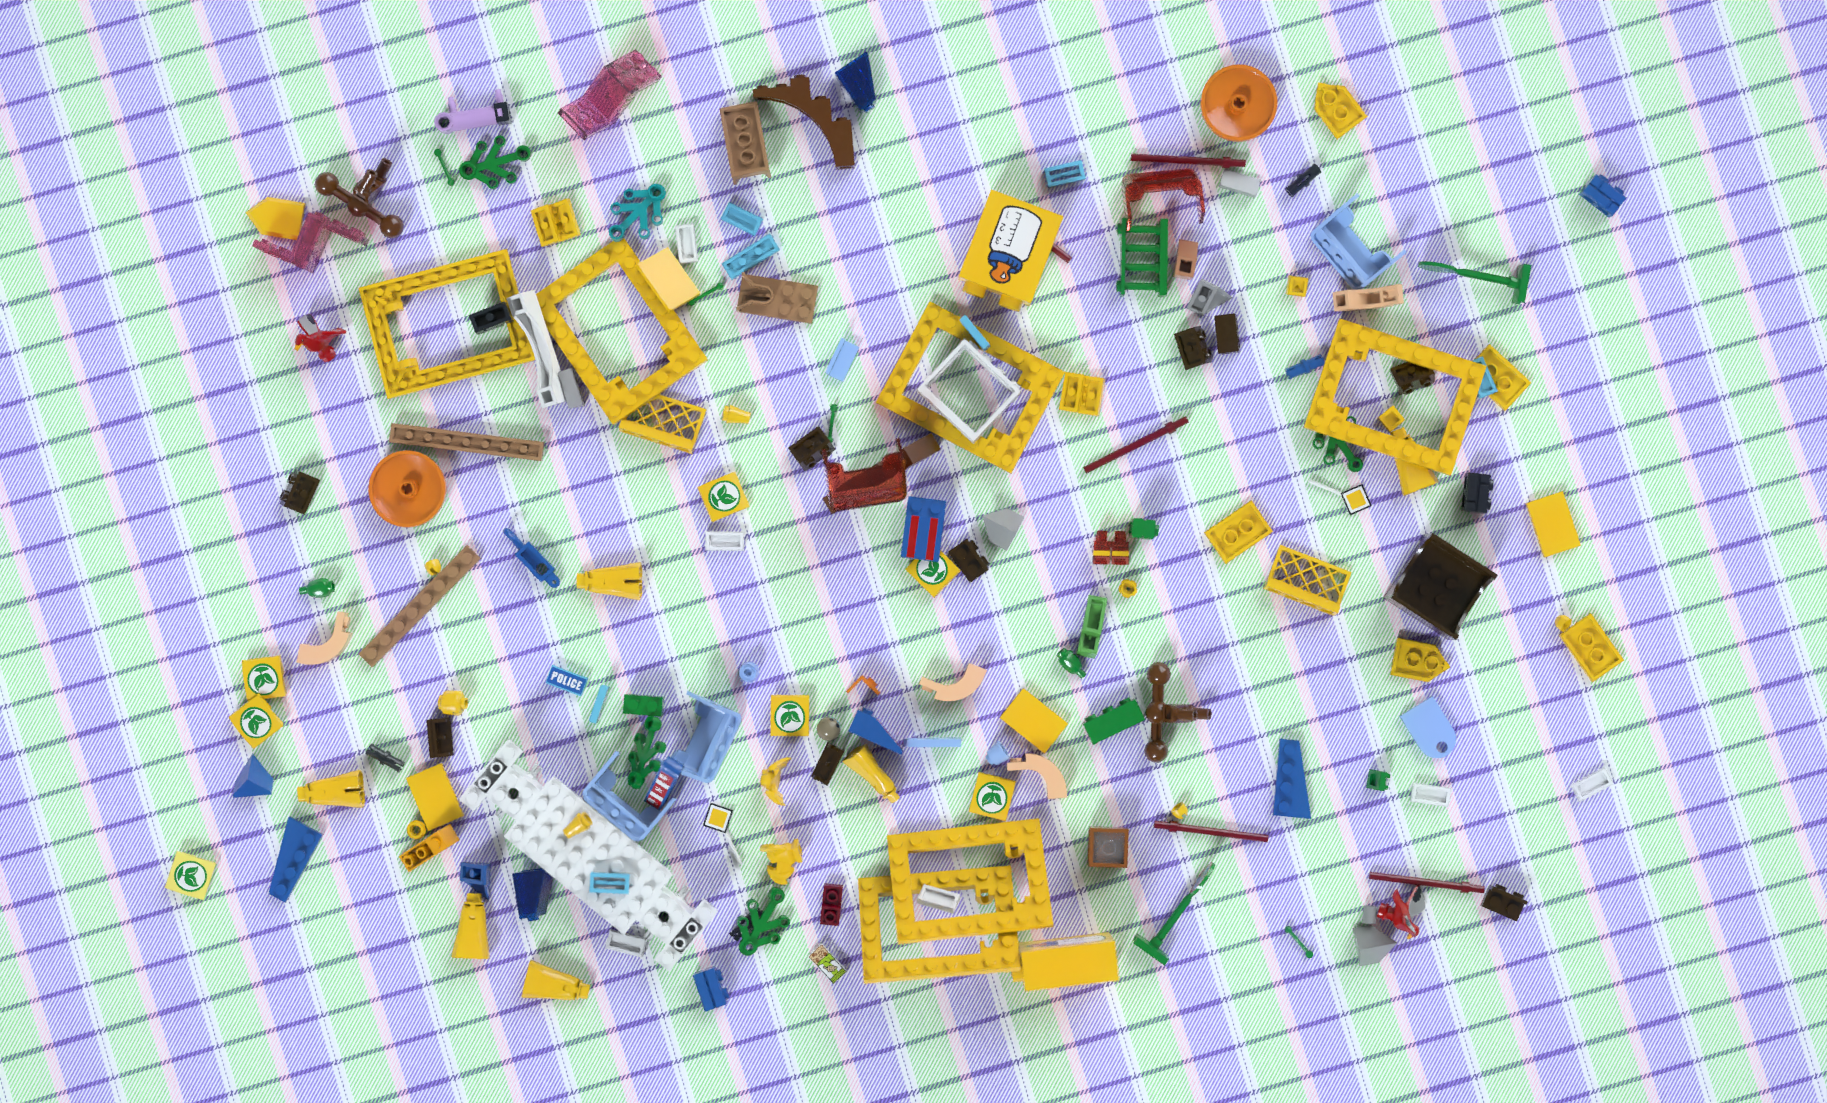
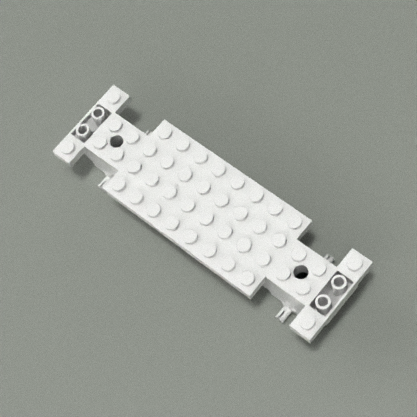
M508 739L459 800L473 812L486 797L500 808L495 813L498 818L502 819L506 813L516 821L504 835L506 839L623 935L636 920L646 927L648 931L643 936L646 938L649 935L647 940L650 941L655 935L666 944L654 960L667 971H670L719 910L705 899L694 910L684 899L689 891H691L690 888L684 892L687 888L684 885L679 893H675L664 886L674 873L555 776H552L545 786L540 784L536 775L543 768L537 763L530 772L514 764L524 751ZM512 788L519 791V796L516 799L510 795ZM578 813H587L593 822L590 829L570 839L567 838L563 833V829ZM590 873L630 874L629 894L589 892ZM594 877V880L625 881V878ZM594 884V888L625 889V886ZM660 912H667L669 920H661L659 917Z

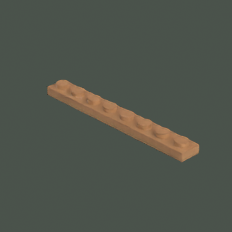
M391 423L389 442L535 461H542L545 443Z
M466 545L359 655L371 667H374L482 558L469 545Z

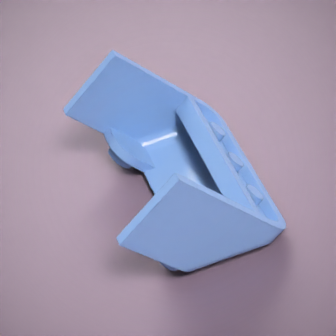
M1358 193L1311 232L1313 243L1354 290L1363 289L1407 253L1403 250L1393 259L1384 251H1377L1372 255L1352 231L1349 225L1354 221V214L1348 206L1359 197Z
M687 691L686 695L698 700L695 705V713L701 719L686 751L677 750L671 757L685 765L681 775L704 783H710L715 779L740 726L741 715L710 699ZM657 757L655 759L657 761H660L661 765L664 762V760L659 759Z
M616 751L584 789L583 798L634 841H641L650 833L677 799L673 797L662 811L652 806L645 808L641 814L635 811L611 791L616 783V775L609 767L621 754Z

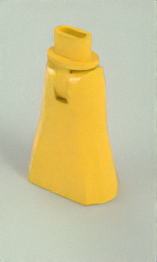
M1404 427L1390 432L1391 436L1415 443L1410 434L1407 435ZM1394 458L1403 496L1439 482L1432 470Z
M635 562L577 573L576 586L579 589H585V591L640 601L642 598V563Z
M867 743L854 748L843 759L842 762L863 777L879 794L883 795V799L887 798L891 803H894L900 798L895 792L894 782L880 768Z
M361 770L316 780L305 784V786L297 787L299 802L306 801L307 804L364 808L365 806L364 780Z
M467 893L451 957L490 959L486 912L481 893Z
M530 960L522 998L587 999L591 984L582 983L583 980Z

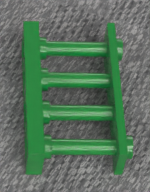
M1122 218L1121 223H1117V235H1120V280L1116 281V292H1120V297H1124L1125 290H1154L1158 292V297H1166L1168 219H1160L1159 224L1126 225V218ZM1126 233H1155V235H1159V240L1155 245L1126 244ZM1125 252H1155V254H1158V262H1155V264L1125 263ZM1125 271H1155V273H1158V281H1155V283L1125 282Z

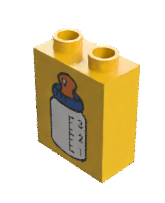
M991 189L958 276V280L965 282L962 291L982 299L985 296L986 290L1001 295L998 305L1016 312H1020L1022 304L1030 306L1063 216Z
M1109 932L1019 942L1021 971L1011 972L1013 982L1022 981L1025 992L1119 981L1115 941Z

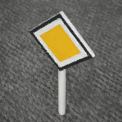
M1311 479L1308 480L1313 485L1340 495L1349 515L1372 506L1363 484L1341 492Z
M710 802L703 826L724 833L738 863L741 865L742 861L727 832L734 810Z

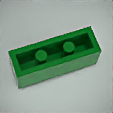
M1125 698L1119 701L1120 705L1115 708L1111 705L1102 710L1103 713L1098 716L1092 714L1084 718L1086 722L1082 724L1093 745L1145 720L1136 699Z

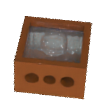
M1089 826L1087 865L1089 867L1127 868L1129 829L1127 827Z

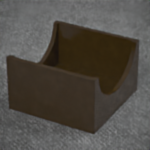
M1428 533L1423 535L1383 599L1445 639L1457 640L1460 628L1469 611L1487 586L1497 578L1498 574L1436 534Z

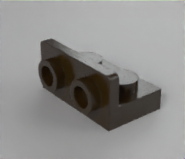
M1201 326L1192 327L1174 334L1185 370L1212 362V352L1207 347L1205 341L1206 333L1201 329Z
M1405 362L1390 368V373L1397 386L1399 396L1410 394L1419 388L1429 387L1435 382L1434 371L1423 366Z
M820 426L788 447L804 471L815 467L819 461L829 457L835 451V447Z
M295 469L294 472L290 473L287 479L289 484L286 490L282 491L279 500H281L280 504L305 515L320 479Z
M965 539L948 551V553L969 583L987 572L989 570L987 566L990 564L984 555L981 557L978 555L976 550L979 548L975 542Z
M1497 883L1495 887L1489 885L1480 906L1517 922L1524 904H1528V901L1524 900V895L1515 891L1513 894L1506 892V887Z

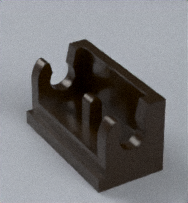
M1237 314L1214 316L1218 354L1241 353Z
M451 717L426 720L430 758L453 756Z
M827 742L811 775L812 779L828 786L845 750Z

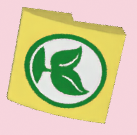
M176 851L165 888L204 900L216 863L198 858L192 854Z

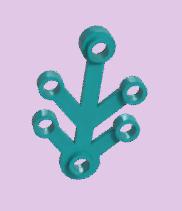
M652 184L647 190L626 189L623 195L626 201L631 202L635 198H645L642 203L620 204L614 202L611 204L610 209L614 215L633 211L620 225L610 227L609 236L613 241H621L625 236L624 232L639 217V237L643 240L648 239L650 231L648 229L647 208L652 203L654 211L651 217L652 223L655 226L662 225L661 201L666 196V190L661 184ZM656 191L660 192L659 196H654L653 193ZM627 193L633 194L630 198L626 197ZM615 206L620 207L618 211L613 210ZM656 217L661 218L659 222L654 221ZM647 231L648 233L647 235L643 236L641 235V232ZM616 232L621 233L619 237H615L614 234Z

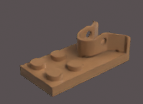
M757 101L719 108L734 185H737L741 178L761 174L772 178Z
M742 272L736 312L812 324L818 291L817 285L748 275Z

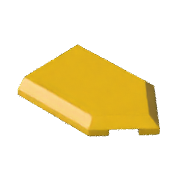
M1318 82L1314 110L1336 139L1342 137L1368 117L1345 86Z
M266 197L245 213L261 235L299 241L306 203Z
M1397 637L1390 675L1430 682L1450 668V665L1436 645Z

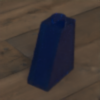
M864 52L835 72L836 79L860 114L870 112L875 108L874 105L876 104L869 55L867 52Z
M543 868L512 873L519 919L527 918L528 922L539 920V916L547 912L554 877Z

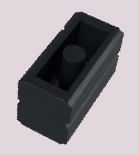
M505 301L469 315L477 335L501 327L504 323L514 322L509 306Z
M1465 473L1461 511L1485 514L1487 510H1490L1492 501L1489 498V491L1493 490L1494 485L1491 475Z

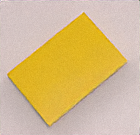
M668 247L636 265V268L668 313L700 295V291Z
M1488 344L1475 359L1483 356L1498 390L1488 395V397L1502 410L1506 411L1531 382L1494 347Z
M1563 491L1525 503L1543 558L1581 546Z
M1251 500L1209 528L1204 534L1223 562L1227 564L1273 531Z
M1591 613L1559 634V637L1591 682L1596 681L1624 661Z
M1022 688L999 717L1044 754L1068 725L1066 721L1024 688Z
M443 763L406 778L428 831L465 816Z

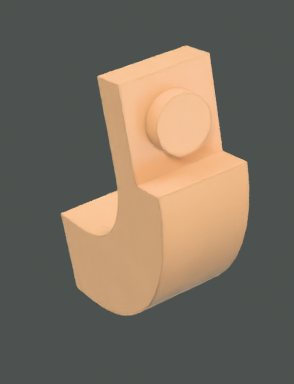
M1402 284L1372 289L1333 292L1334 311L1369 310L1403 304Z
M337 611L333 634L326 643L319 646L305 643L300 644L296 663L308 665L322 664L341 655L350 643L353 634L345 632L346 628H349L350 625L349 613Z
M968 663L963 677L954 684L942 685L925 677H921L919 684L922 685L921 689L930 693L935 690L934 699L956 701L972 694L982 683L987 670Z
M1025 753V761H1022V758H1010V762H1006L1007 771L1034 770L1040 773L1046 782L1048 799L1067 798L1064 777L1057 766L1049 759L1038 754Z

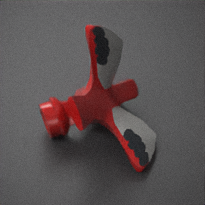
M311 314L300 317L297 323L305 334H298L296 336L294 349L299 351L301 346L304 345L308 351L318 352V357L323 362L333 360L336 352L328 344L335 336L346 334L347 331L342 328L322 331Z
M1416 885L1408 901L1404 903L1398 889H1396L1392 896L1395 907L1381 902L1377 917L1381 918V920L1389 919L1393 921L1394 926L1399 930L1408 932L1407 939H1411L1420 933L1419 927L1411 922V918L1420 914L1426 908L1424 895L1420 885Z

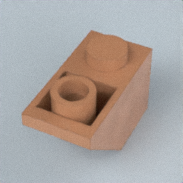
M1179 239L1172 277L1186 280L1193 279L1197 261L1198 242Z

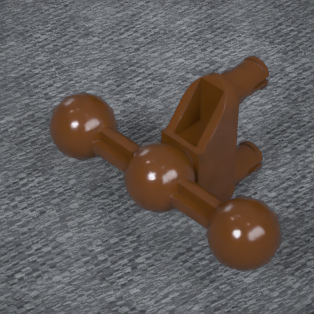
M382 158L376 171L368 169L363 179L356 183L353 194L339 186L338 178L333 173L323 172L316 177L314 185L320 195H334L347 204L348 211L353 216H366L380 225V231L385 237L390 239L397 238L403 233L404 224L399 216L394 214L385 216L371 207V202L375 200L387 181L386 175L392 165L390 160Z
M1154 662L1148 667L1146 673L1147 679L1153 686L1152 702L1149 703L1145 711L1146 718L1151 722V740L1145 745L1144 753L1149 761L1160 763L1166 759L1169 752L1168 746L1162 741L1163 723H1187L1197 719L1210 720L1212 711L1207 708H1195L1192 704H1165L1163 702L1164 684L1169 681L1171 672L1166 664Z

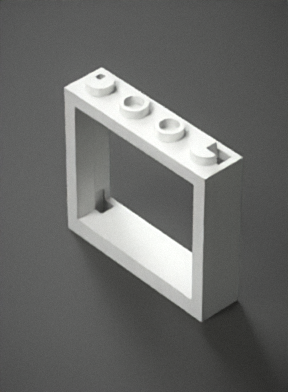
M964 339L917 388V392L974 444L1021 394V390L1015 380L1012 379L1010 381L1005 377L1007 373L998 366L996 368L991 364L992 359L984 353L982 355L977 351L978 346L975 343ZM964 351H967L1012 393L976 432L929 390L932 384Z

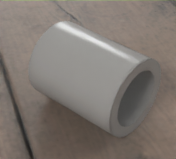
M1363 906L1362 923L1376 924L1377 906Z

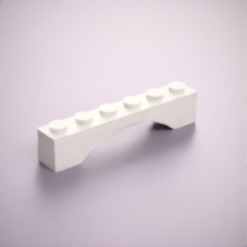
M535 290L522 292L506 298L512 317L525 332L535 356L537 366L536 391L542 409L566 402L558 377V372L561 370Z

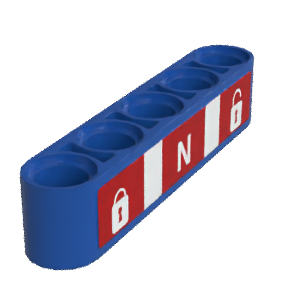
M667 756L644 802L660 811L670 796L685 765Z

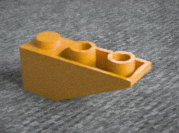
M449 824L401 854L399 858L408 872L460 841V839Z

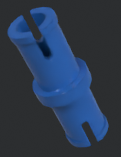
M1318 354L1308 360H1300V363L1285 368V372L1289 376L1288 379L1291 380L1296 376L1304 373L1309 374L1311 370L1324 366L1325 361L1322 355Z

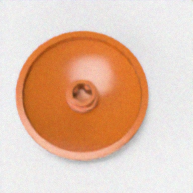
M1241 64L1230 65L1214 73L1205 84L1200 99L1201 114L1208 128L1220 138L1233 142L1249 141L1263 134L1273 122L1278 105L1276 90L1270 79L1260 70Z
M404 450L386 456L376 465L370 476L368 492L374 510L386 522L399 527H417L429 522L439 513L445 502L447 486L441 468L433 459L420 452Z

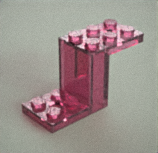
M635 49L605 65L584 95L560 108L558 114L583 140H586L616 123L635 96L642 90L657 83L662 76Z
M316 211L315 214L308 213L292 252L281 246L277 249V245L263 238L261 242L255 239L252 247L313 274L331 232L367 247L369 239L365 237L366 234L354 227H351L349 230L347 229L348 226L336 219H333L331 222V218Z

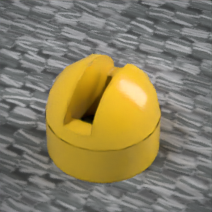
M432 559L424 565L430 575H437L441 571V564L438 559Z
M1559 615L1555 619V626L1562 632L1566 631L1572 623V620L1565 615Z
M1180 802L1172 808L1171 813L1176 818L1183 819L1182 815L1185 814L1187 816L1188 809L1183 802Z

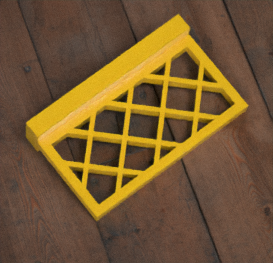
M659 394L646 403H649L653 413L643 417L638 408L637 412L641 417L640 419L633 422L627 420V416L620 422L619 431L693 455L707 410ZM657 399L662 400L665 407L655 411L651 402ZM674 405L681 406L683 412L673 417L669 408ZM667 409L671 418L661 423L657 414ZM692 411L701 412L700 418L691 422L688 413ZM655 415L659 424L654 427L647 426L645 420ZM685 415L689 424L679 428L675 420ZM673 421L677 430L672 433L666 432L663 426ZM692 427L694 431L693 439L684 438L681 431Z
M1279 545L1263 589L1335 616L1340 610V604L1352 572ZM1281 552L1289 553L1292 561L1283 564L1280 558ZM1305 559L1310 567L1301 571L1297 561ZM1294 563L1298 573L1289 576L1284 566ZM1323 566L1328 574L1319 578L1315 568ZM1282 568L1286 578L1282 580L1273 578L1275 570ZM1312 570L1316 580L1307 583L1302 573ZM1341 573L1346 575L1343 583L1337 585L1333 574ZM1299 575L1304 585L1300 587L1293 586L1291 578ZM1330 577L1334 587L1325 590L1320 580ZM1317 582L1322 592L1318 594L1311 593L1308 585ZM1335 589L1338 594L1337 601L1329 600L1326 592Z

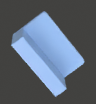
M841 338L825 372L826 375L844 382L859 347Z

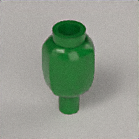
M326 578L311 580L307 586L299 587L300 595L308 594L313 598L327 597L331 592H335L334 582Z
M1063 648L1057 653L1058 661L1066 671L1071 674H1077L1081 679L1086 676L1080 659L1073 651Z

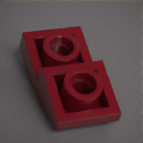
M824 883L820 924L839 926L843 885Z

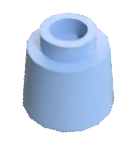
M745 662L739 667L738 675L743 682L752 683L759 676V668L753 662Z
M999 741L987 751L985 756L991 765H998L1010 759L1009 753Z

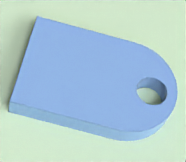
M1433 696L1399 716L1415 743L1425 755L1432 758H1442L1450 754L1456 744L1455 731ZM1443 741L1446 744V750L1440 753L1437 751L1436 746L1439 742Z
M961 737L903 738V747H961Z

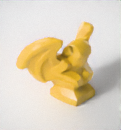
M790 757L782 758L770 765L768 769H763L760 778L761 785L768 789L765 791V794L771 801L781 806H786L783 802V794L778 790L781 770L792 759Z
M798 838L794 839L792 843H784L782 845L763 844L760 846V851L766 852L770 863H777L776 867L767 865L769 877L778 884H788L786 879L794 873L792 865L795 862H803L802 849Z

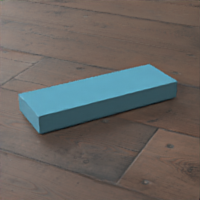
M769 233L721 264L731 280H734L742 272L750 270L780 251V248Z

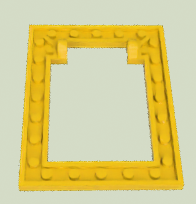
M625 238L619 242L612 241L536 294L548 331L613 425L708 361L676 312L673 310L668 313L636 268L640 260ZM616 263L621 266L671 339L660 347L670 362L630 390L620 376H617L609 383L606 381L555 307Z
M508 249L359 287L387 399L536 361L525 332L514 319V322L507 324L512 343L511 347L420 370L417 358L398 361L387 315L392 314V311H404L401 297L492 273L494 274L500 301H505L508 304L506 298L519 294Z
M929 301L876 403L1012 474L1065 371L974 325L990 344V347L983 351L959 320L961 317ZM938 328L962 341L964 339L968 342L972 341L978 346L979 350L1022 371L1017 384L1023 389L1032 392L1010 436L999 432L993 427L987 439L981 436L973 444L944 416L902 395Z
M1339 318L1303 428L1451 476L1487 366ZM1370 349L1461 379L1438 451L1346 421L1350 408L1337 406V403H1333V399L1347 356L1353 360L1365 362Z
M1039 818L887 835L898 945L1054 927ZM1004 843L1005 856L1008 858H1018L1024 853L1030 896H1024V902H1017V897L1011 898V911L915 921L908 854ZM1011 847H1018L1015 850L1010 849Z
M1011 865L910 874L912 894H920L924 884L946 891L975 889V901L979 904L987 905L995 899L996 912L1012 910L1011 898H1014ZM891 875L858 878L864 984L1021 971L1017 931L998 933V939L992 940L993 946L986 947L985 941H980V953L882 961L879 897L893 896ZM981 893H988V895L981 896Z

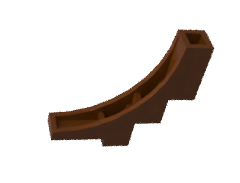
M802 74L795 75L794 78H790L791 86L777 84L776 87L768 88L767 85H760L756 87L757 89H752L754 100H769L783 103L809 117L826 137L834 155L836 170L855 168L851 120H847V117L836 118V121H832L830 98L826 99V96H816L814 100H811L809 77H805Z
M930 433L849 479L822 499L831 514H834L891 478L940 451L941 448L933 434Z

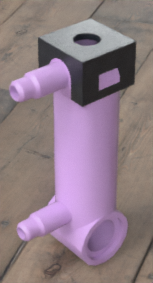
M501 89L495 90L496 103L493 104L494 106L458 112L454 98L448 97L449 113H439L434 119V124L443 134L496 124L499 126L512 124L510 106L507 101L504 102ZM444 119H449V125L442 128L441 122Z

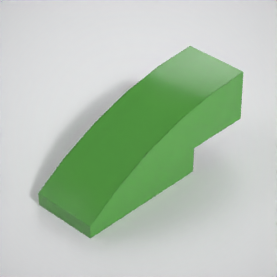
M1088 595L1076 655L1095 659L1108 598Z

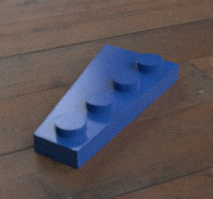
M1279 738L1272 812L1274 816L1311 819L1299 740Z
M291 816L288 817L268 894L285 903L288 901L324 834Z

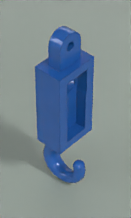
M504 528L503 533L519 550L515 556L540 582L545 580L552 588L558 587L560 579L553 572L556 568L530 541L524 544L509 528ZM544 563L547 566L545 574L537 572L538 564Z

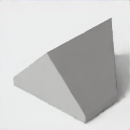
M1200 279L1186 309L1204 316L1233 297L1220 287Z
M1008 508L983 515L990 543L1007 551L1024 516Z
M1372 925L1352 928L1359 966L1379 963L1397 944L1396 941Z

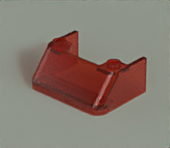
M1185 168L1132 173L1123 177L1121 188L1127 231L1131 230L1132 223L1130 202L1140 201L1144 193L1183 190L1188 196H1196L1199 224H1203L1205 216L1203 189L1195 170Z
M896 438V452L888 453L882 458V466L844 471L841 463H829L826 449L822 450L824 474L832 510L845 511L895 503L907 497L905 458L900 438Z

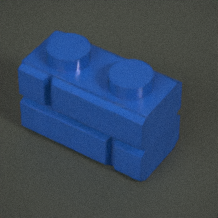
M1596 174L1589 180L1579 195L1610 218L1616 213L1627 197L1623 195L1624 191L1617 186L1612 187L1605 176H1598Z
M712 966L693 973L705 1012L728 1003L727 999L730 996L727 988L722 986L721 981L724 979L720 969L717 970L716 966Z

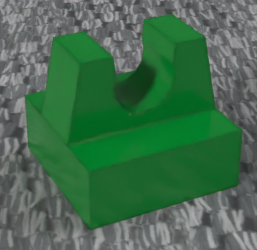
M1369 769L1366 788L1378 791L1388 790L1389 786L1385 785L1386 778H1390L1391 774Z

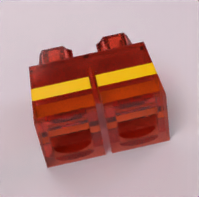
M1097 531L1095 541H1093L1091 564L1129 565V542H1126L1125 531H1114V541H1107V531Z

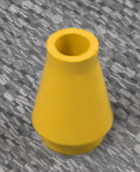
M725 405L721 420L726 421V423L749 424L751 413L732 405Z
M578 813L563 829V833L570 839L590 829L593 822L587 813Z

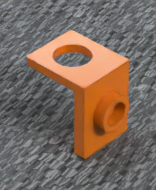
M863 675L846 691L849 693L862 680L877 695L881 693L876 688L878 684L871 677L867 679Z

